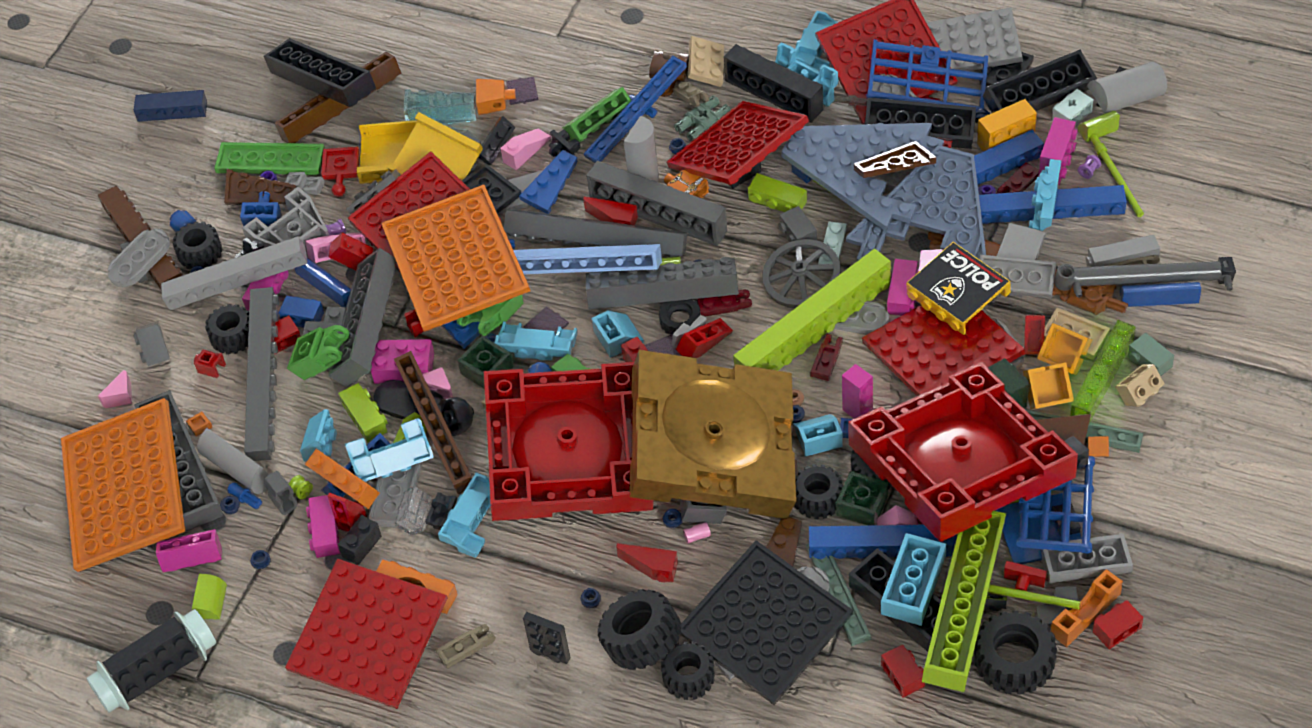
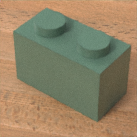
M1144 333L1129 345L1128 357L1138 366L1154 364L1160 376L1173 367L1175 355L1147 333Z

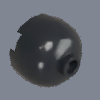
M449 397L439 402L441 414L452 436L460 435L470 428L473 422L474 410L465 399Z

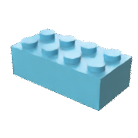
M908 533L905 534L881 600V615L922 626L946 558L945 543Z

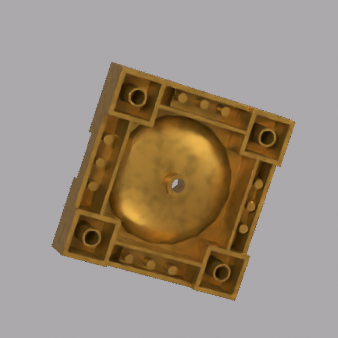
M639 350L632 368L633 436L632 461L630 463V497L670 503L671 498L745 508L748 509V514L787 519L796 502L795 453L792 451L791 433L793 421L792 373L737 364L734 365L733 369L697 364V358Z

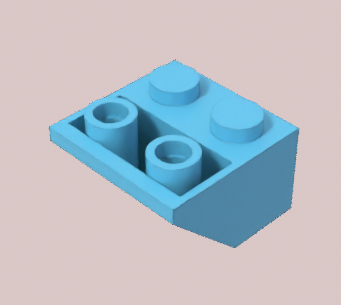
M608 310L591 318L593 332L610 358L622 353L621 345L635 337H638L644 343L643 338L627 314Z
M327 409L309 419L300 449L304 462H307L315 449H318L327 456L332 454V442L336 440L337 430L334 429L333 418L330 417L329 410Z
M832 414L793 424L805 457L843 447V433L837 418Z

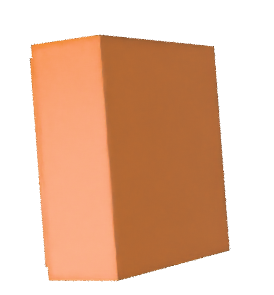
M202 411L186 420L188 427L196 437L202 434L206 428L210 429L213 427Z
M1109 436L1088 437L1089 456L1109 457Z

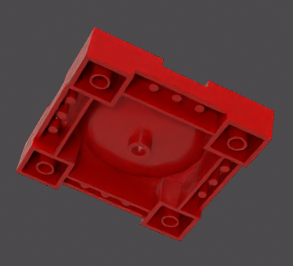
M634 362L601 364V369L523 373V369L484 371L492 521L553 517L552 513L593 510V514L653 510V500L630 497V463L632 461L633 436L632 368Z
M982 362L949 376L948 383L893 408L885 410L883 407H880L848 421L849 446L881 480L887 479L905 498V505L940 542L992 518L993 511L1020 498L1028 501L1076 478L1078 454L1053 430L1050 432L1046 431L1004 390L1005 384Z

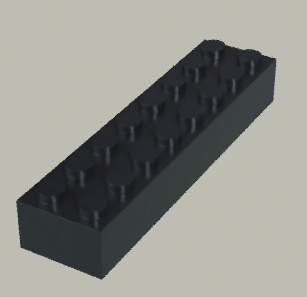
M291 38L263 56L272 74L348 107L356 105L358 101L370 95L376 89L370 71Z

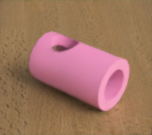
M707 522L695 525L689 529H683L684 537L688 544L711 536Z

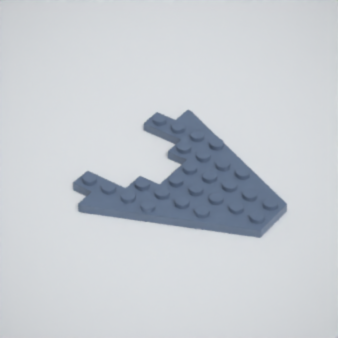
M931 123L804 126L786 142L781 157L877 226L887 231L892 218L910 223L915 213L916 205L882 196L886 188V182L871 177L863 178L854 171V163L917 141L929 152H932L938 145L943 146L944 140L928 136L932 126Z
M938 145L931 152L936 156V164L916 167L887 196L916 205V210L910 223L892 218L887 231H885L868 218H864L847 235L846 242L861 246L857 261L874 248L881 252L886 236L904 241L910 226L943 234L944 238L940 249L944 250L952 242H955L978 259H980V255H986L974 154Z

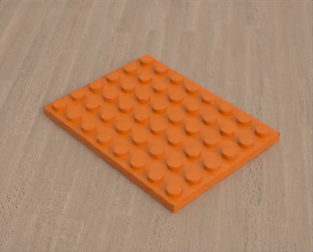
M485 185L381 223L424 332L530 292L529 285Z
M165 398L61 438L74 570L77 572L185 532L169 403Z

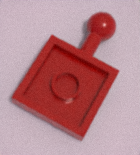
M358 146L323 149L321 176L324 180L336 179V183L332 186V193L336 197H341L346 192L343 179L358 178Z

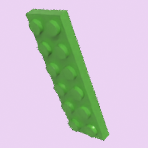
M221 142L214 169L216 173H226L227 169H230L234 172L247 174H262L265 171H272L274 174L305 172L306 175H319L325 146L324 144Z

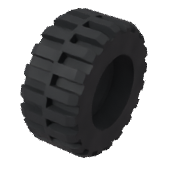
M640 589L638 592H629L628 595L619 597L617 602L610 604L609 609L605 610L602 614L603 619H600L597 631L599 641L611 660L621 668L636 670V668L644 669L648 665L653 666L658 660H663L668 652L671 653L674 649V644H677L679 640L681 621L668 599L662 593L649 589L647 591Z
M1012 610V613L1004 611L1000 612L998 617L997 615L991 616L989 622L985 621L981 625L974 649V663L977 667V673L980 677H984V682L990 686L992 684L993 689L999 692L1004 690L1005 694L1011 695L1012 692H1017V695H1022L1025 691H1029V693L1036 691L1037 686L1039 688L1044 686L1046 680L1051 678L1055 668L1057 644L1055 643L1054 633L1050 632L1051 628L1046 623L1042 624V619L1037 616L1033 618L1031 613L1028 612L1021 614L1019 611ZM1017 642L1028 646L1035 655L1028 661L1012 663L1002 659L995 650L1005 643Z

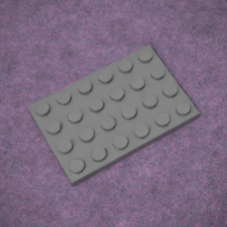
M1011 7L927 22L941 51L951 50L954 53L982 57L986 55L988 56V67L1023 62ZM951 59L950 67L956 70L972 71L983 69V64Z

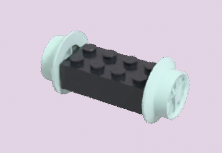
M195 609L184 616L175 611V617L102 662L103 665L96 661L97 671L86 679L108 713L119 706L127 711L130 710L127 703L199 656L204 661L207 660L206 650L217 643L209 627Z

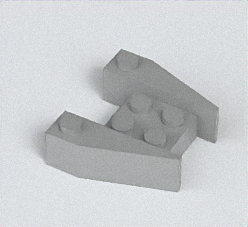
M299 187L284 197L289 212L269 227L257 217L242 227L245 238L251 241L259 239L264 244V248L298 236L306 247L305 240L329 236L328 230L310 196Z

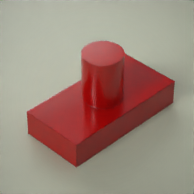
M1025 315V354L1039 355L1044 343L1045 315Z
M1006 561L1004 578L1017 581L1015 589L1027 591L1029 584L1044 588L1047 571Z

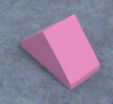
M442 367L423 374L431 391L439 393L444 399L453 397L450 384Z
M125 370L98 395L105 409L132 404L131 381Z
M896 505L878 517L876 523L877 525H918V520L911 511Z

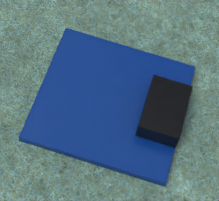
M1063 493L1051 495L1050 511L1062 512ZM1019 502L1007 504L995 510L1006 513L1002 533L1012 562L1027 564L1041 561V549L1023 548L1016 545V541L1019 539L1020 528L1018 512L1021 508H1019ZM1071 503V513H1075ZM1028 518L1027 539L1040 540L1041 519ZM1049 520L1048 541L1061 542L1062 521ZM1070 521L1069 541L1082 539L1079 522Z

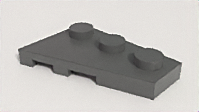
M396 169L392 172L389 170L381 176L382 180L378 183L376 180L367 186L368 190L366 192L361 190L354 196L355 200L346 210L351 215L362 203L364 205L375 193L378 194L400 176V173Z

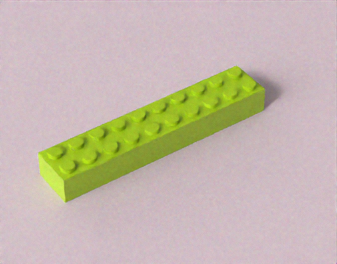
M874 248L733 355L734 365L777 371L785 365H789L795 357L803 354L808 347L816 344L821 337L832 332L835 324L845 322L855 311H859L866 301H872L876 295L889 288L891 284V261Z
M993 511L992 518L958 533L922 677V682L961 692L965 691L1006 513Z

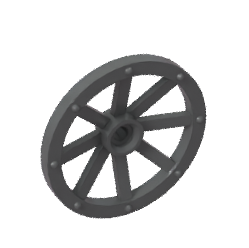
M811 239L795 240L779 247L768 258L763 269V283L768 295L775 302L785 307L796 308L808 299L805 280L810 279L821 288L827 285L811 273L812 271H833L831 282L841 274V266L834 250L825 243ZM802 248L817 250L805 261L802 260ZM796 250L795 262L782 258L785 254ZM824 253L833 262V264L810 265ZM776 263L791 268L770 276ZM791 276L779 294L771 286L772 282ZM799 281L802 299L786 298L794 283Z

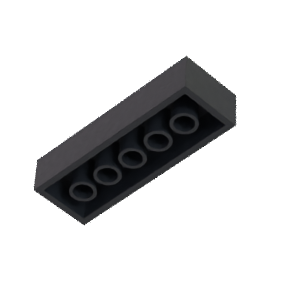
M737 44L723 57L726 82L783 110L807 115L810 123L823 111V85L818 82L812 81Z
M1081 49L987 86L982 97L991 113L1024 99L1035 111H1038L1064 100L1069 93L1074 92L1076 89L1081 92L1089 90L1087 85L1090 81L1096 80L1097 77Z
M868 98L865 125L878 123H931L932 126L928 136L952 141L951 147L972 149L976 107Z
M877 548L849 573V587L881 613V600L895 562ZM935 594L932 595L922 626L888 616L885 617L928 652L941 599Z

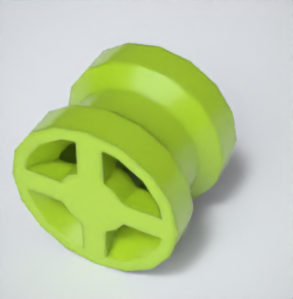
M301 475L294 476L289 482L293 493H296V497L301 500L307 498L312 492L313 484L305 481V478Z

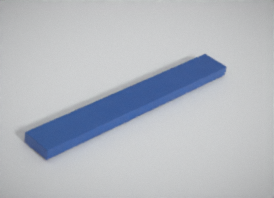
M672 56L584 152L585 158L594 163L596 161L601 162L635 125L639 117L646 113L687 67L686 63Z

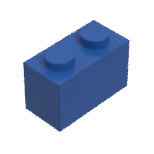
M286 295L278 313L280 319L290 316L297 327L304 328L306 321L321 322L324 310L321 301Z

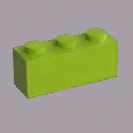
M757 173L748 187V200L771 209L786 212L798 206L803 209L807 203V190Z
M357 383L338 393L342 406L367 443L379 433L382 435L388 433L386 428L388 421L384 414H379V408L375 401L371 402L370 394L366 388L363 389Z

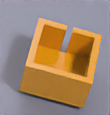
M1052 323L1037 359L1050 365L1066 362L1068 372L1077 375L1084 360L1081 358V355L1086 356L1092 339Z
M1066 362L1023 371L1030 410L1074 401Z

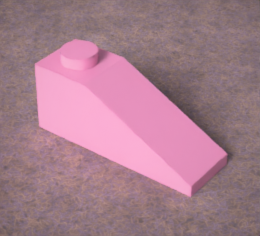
M535 129L511 138L501 147L503 163L517 170L552 139L551 136L540 129Z
M362 233L347 234L365 243V237ZM339 235L321 236L305 240L308 258L315 263L330 260L331 258L328 257L330 244Z

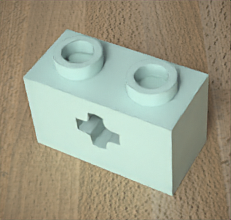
M1076 89L1053 107L1052 121L1056 117L1075 121L1077 125L1092 112L1094 99Z

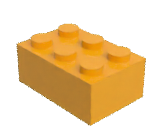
M1024 99L978 119L977 145L984 152L1030 130L1035 132L1037 112Z

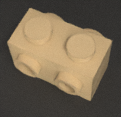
M1143 364L1115 387L1126 406L1139 407L1146 402L1145 400L1149 396L1157 394L1159 388L1165 383L1154 364Z

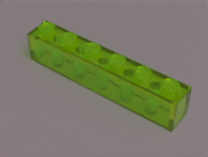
M1117 320L1071 405L1070 416L1091 414V421L1129 350V345L1134 341L1136 326Z

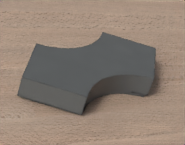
M1076 586L1055 587L1054 597L1078 601ZM1044 604L1036 606L1037 617L1042 619V624L1046 623L1051 627L1052 621L1064 609L1071 610L1072 608Z

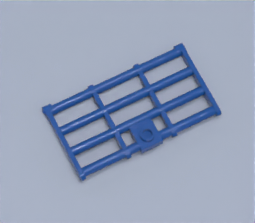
M873 39L866 97L867 99L880 98L976 107V111L984 109V99L982 96L986 89L988 56L984 55L982 57L954 53L951 50L940 51L939 47L922 45L921 48L914 47V45L905 46L878 42ZM876 49L909 53L908 62L876 58ZM913 54L921 55L920 64L912 63ZM939 58L946 59V68L938 67ZM951 59L983 64L982 73L950 69ZM875 65L906 69L907 77L903 79L875 75L874 68ZM913 70L945 75L944 84L911 80V72ZM949 76L981 80V90L949 85ZM873 82L906 86L905 96L872 91ZM910 87L943 91V100L909 96ZM948 92L980 97L979 106L947 102Z
M1089 456L1088 464L1085 466L1084 484H1073L1072 480L1051 489L1063 491L1062 512L1050 511L1051 490L1028 501H1025L1023 498L1019 499V508L1021 509L1018 512L1020 516L1019 539L1016 541L1018 547L1081 553L1092 552L1090 538L1091 522H1093L1091 511L1092 493L1094 492L1092 483L1095 457ZM1071 492L1084 493L1083 514L1071 513ZM1028 518L1041 519L1040 540L1027 539ZM1049 520L1062 521L1061 542L1048 541ZM1070 521L1083 522L1082 543L1069 542Z

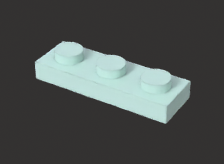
M829 221L823 243L832 248L838 259H840L847 224ZM824 253L820 256L818 265L833 264V262Z

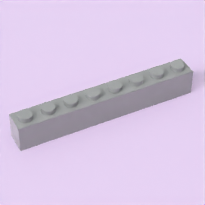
M298 236L161 283L162 299L169 310H173L307 264L306 248Z

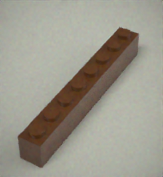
M384 52L361 67L370 71L376 86L375 90L382 88L384 84L396 79L401 74L395 56L388 52ZM319 94L274 124L284 142L297 143L299 139L311 134L313 130L325 125L327 121L339 116L341 112L350 107Z
M117 185L98 194L102 207L126 241L131 243L141 232L145 230L151 231L148 223H143L144 219L140 212H135L136 208L133 202H128V196L125 191H120ZM166 254L148 271L161 291V283L183 276L180 268H175V262L172 257H167Z
M409 351L394 358V361L457 494L465 491L472 477L413 353Z

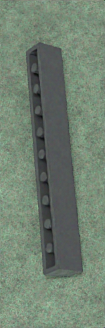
M517 209L506 210L504 223L505 233H509V236L512 237L527 235L528 239L542 237L544 241L555 242V239L562 240L564 244L579 242L580 246L587 247L591 244L597 245V247L660 244L661 256L662 254H668L669 258L680 257L686 253L688 232Z
M273 287L250 289L244 453L253 461L272 460V452H275L272 435H275L273 419L276 418L275 407H273V402H276L274 386L277 385V379L274 369H277L275 353L278 352L277 342H274V337H278V328L275 326V322L279 319L278 311L276 310V305H279L278 294L274 293Z

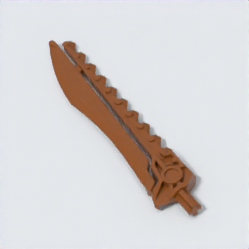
M928 232V239L931 240L929 248L931 250H939L944 235ZM984 239L986 255L997 256L1001 245ZM1055 284L1053 286L1052 295H1059L1060 299L1067 301L1069 305L1091 312L1094 315H1098L1102 311L1104 312L1107 307L1124 314L1128 307V303L1112 298L1117 287L1116 285L1081 286L1082 296L1080 298L1076 297L1073 287L1070 290L1063 291L1058 289Z

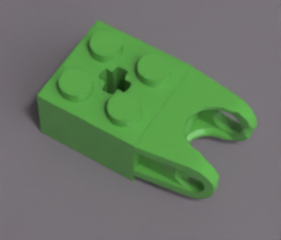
M523 295L472 313L464 318L457 319V324L463 327L472 322H480L478 326L479 334L486 336L499 325L502 326L503 321L507 322L523 305Z
M333 325L325 329L319 327L297 338L287 369L303 380L326 371L341 360L343 353L338 349L348 339L349 330L340 325Z

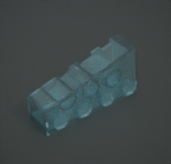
M405 89L404 115L406 121L416 120L415 117L418 112L441 124L477 121L474 93L451 92L450 94H445L443 91L426 93V90L411 92V89Z

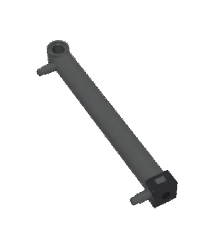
M1219 257L1218 261L1095 267H1073L1069 264H1062L1057 269L1054 284L1063 291L1070 290L1073 287L1074 293L1078 298L1082 296L1081 286L1218 280L1219 284H1225L1226 289L1231 291L1233 289L1232 282L1236 269L1232 257Z

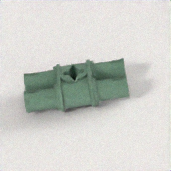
M712 95L708 102L700 103L698 107H695L690 112H686L684 118L674 124V128L681 134L688 127L694 126L695 128L687 133V138L691 141L709 129V127L732 109L725 104L719 110L713 112L712 109L718 106L720 102L715 95Z

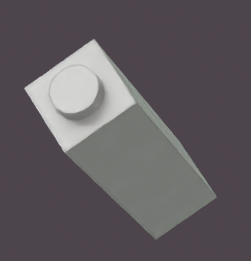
M1149 235L1089 248L1086 265L1087 267L1108 266L1109 264L1140 257L1159 256L1160 246L1155 235Z

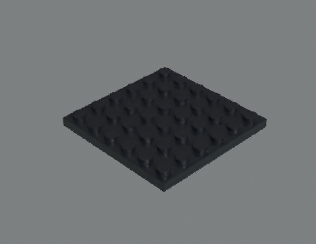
M755 540L681 623L680 635L691 643L697 642V646L703 645L705 650L708 649L714 661L771 704L775 705L853 615V610Z

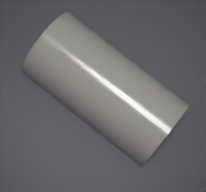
M1149 62L1090 81L1087 87L1103 112L1108 113L1164 95L1167 89V79L1162 67L1158 63Z
M640 116L624 140L627 171L658 182L659 172L654 127L649 119Z
M206 428L197 445L198 452L252 492L260 494L267 490L264 485V478L269 474L259 464L210 429Z
M1124 534L1090 538L1092 543L1091 553L1041 549L1043 569L1047 571V582L1055 583L1094 578L1101 575L1106 569L1114 575L1132 573L1133 563ZM1082 539L1070 540L1069 542L1082 543Z

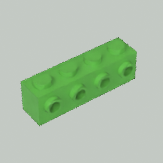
M623 87L615 89L562 128L570 135V141L576 139L578 142H581L588 137L587 134L600 129L602 123L611 121L614 118L613 115L616 113L620 114L632 100Z

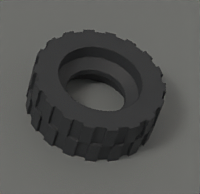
M692 299L663 302L659 311L662 330L666 334L673 336L683 323L691 326L701 315L700 307ZM676 311H686L689 314V319L684 322H673L671 315Z

